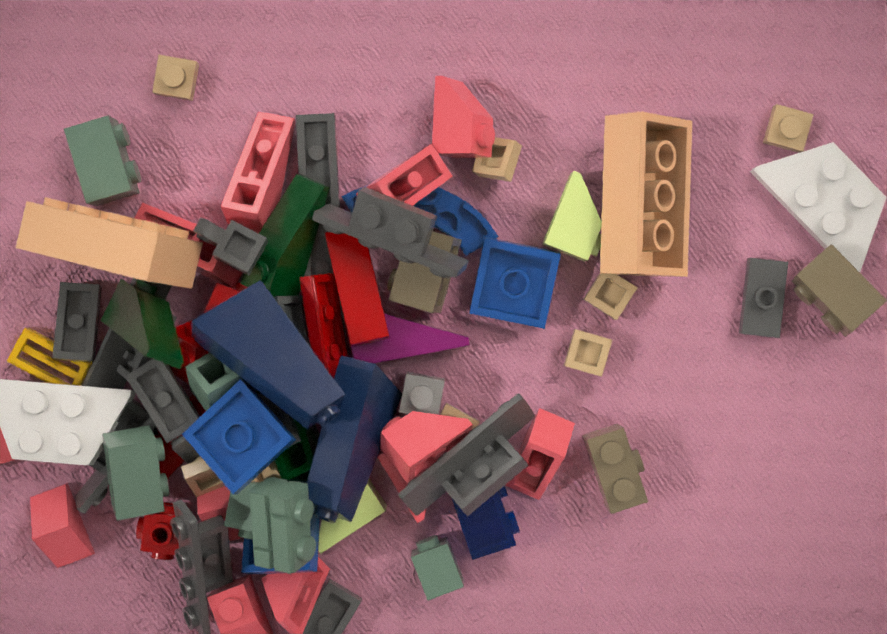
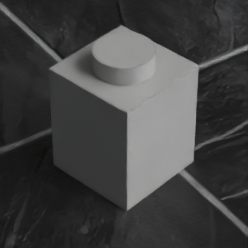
M407 372L399 413L409 414L412 411L439 415L445 378Z

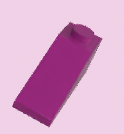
M386 313L384 316L389 339L351 348L354 359L379 363L469 346L470 343L468 336Z

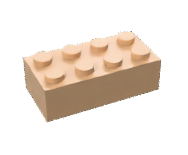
M642 111L605 116L600 274L688 277L692 150L691 120Z
M45 197L43 205L26 201L16 248L144 281L192 289L203 243L189 240V231Z

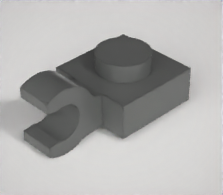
M201 217L193 230L197 234V238L217 246L212 254L215 259L250 276L268 243L266 237L231 220L225 230Z

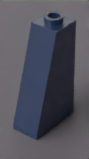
M261 280L192 320L191 336L196 343L307 429L318 422L321 426L326 425L341 413L339 408L345 393Z
M341 355L334 378L345 393L339 408L341 413L331 422L322 426L307 481L309 500L313 502L315 509L313 515L330 523H336L337 518L352 522L380 452L381 431L393 419L402 397L400 390L376 364Z

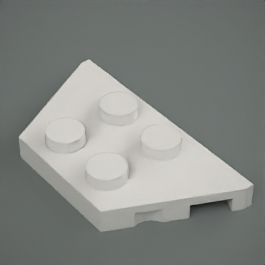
M834 142L754 167L750 171L824 249L832 244L859 272L861 271L887 197Z
M0 379V428L12 459L86 466L94 465L103 450L102 433L114 432L119 423L117 420L128 402H132L134 399L135 391Z

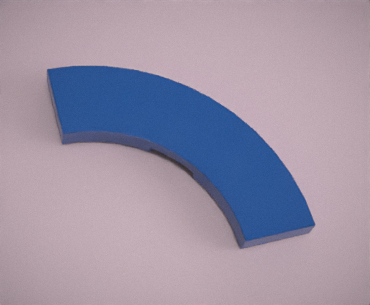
M363 187L341 196L351 213L356 202V193ZM436 188L413 205L437 215L434 228L448 236L462 239L460 249L465 256L483 247L485 237L493 239L499 237L480 212L468 202L442 188Z

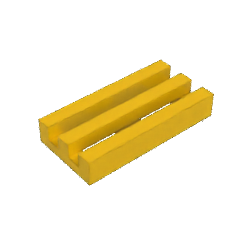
M29 327L23 329L7 362L46 383L80 386L84 383L93 362L70 361L81 367L77 371L27 344L28 339L53 352V340ZM23 351L73 378V383L69 384L19 357L21 352Z

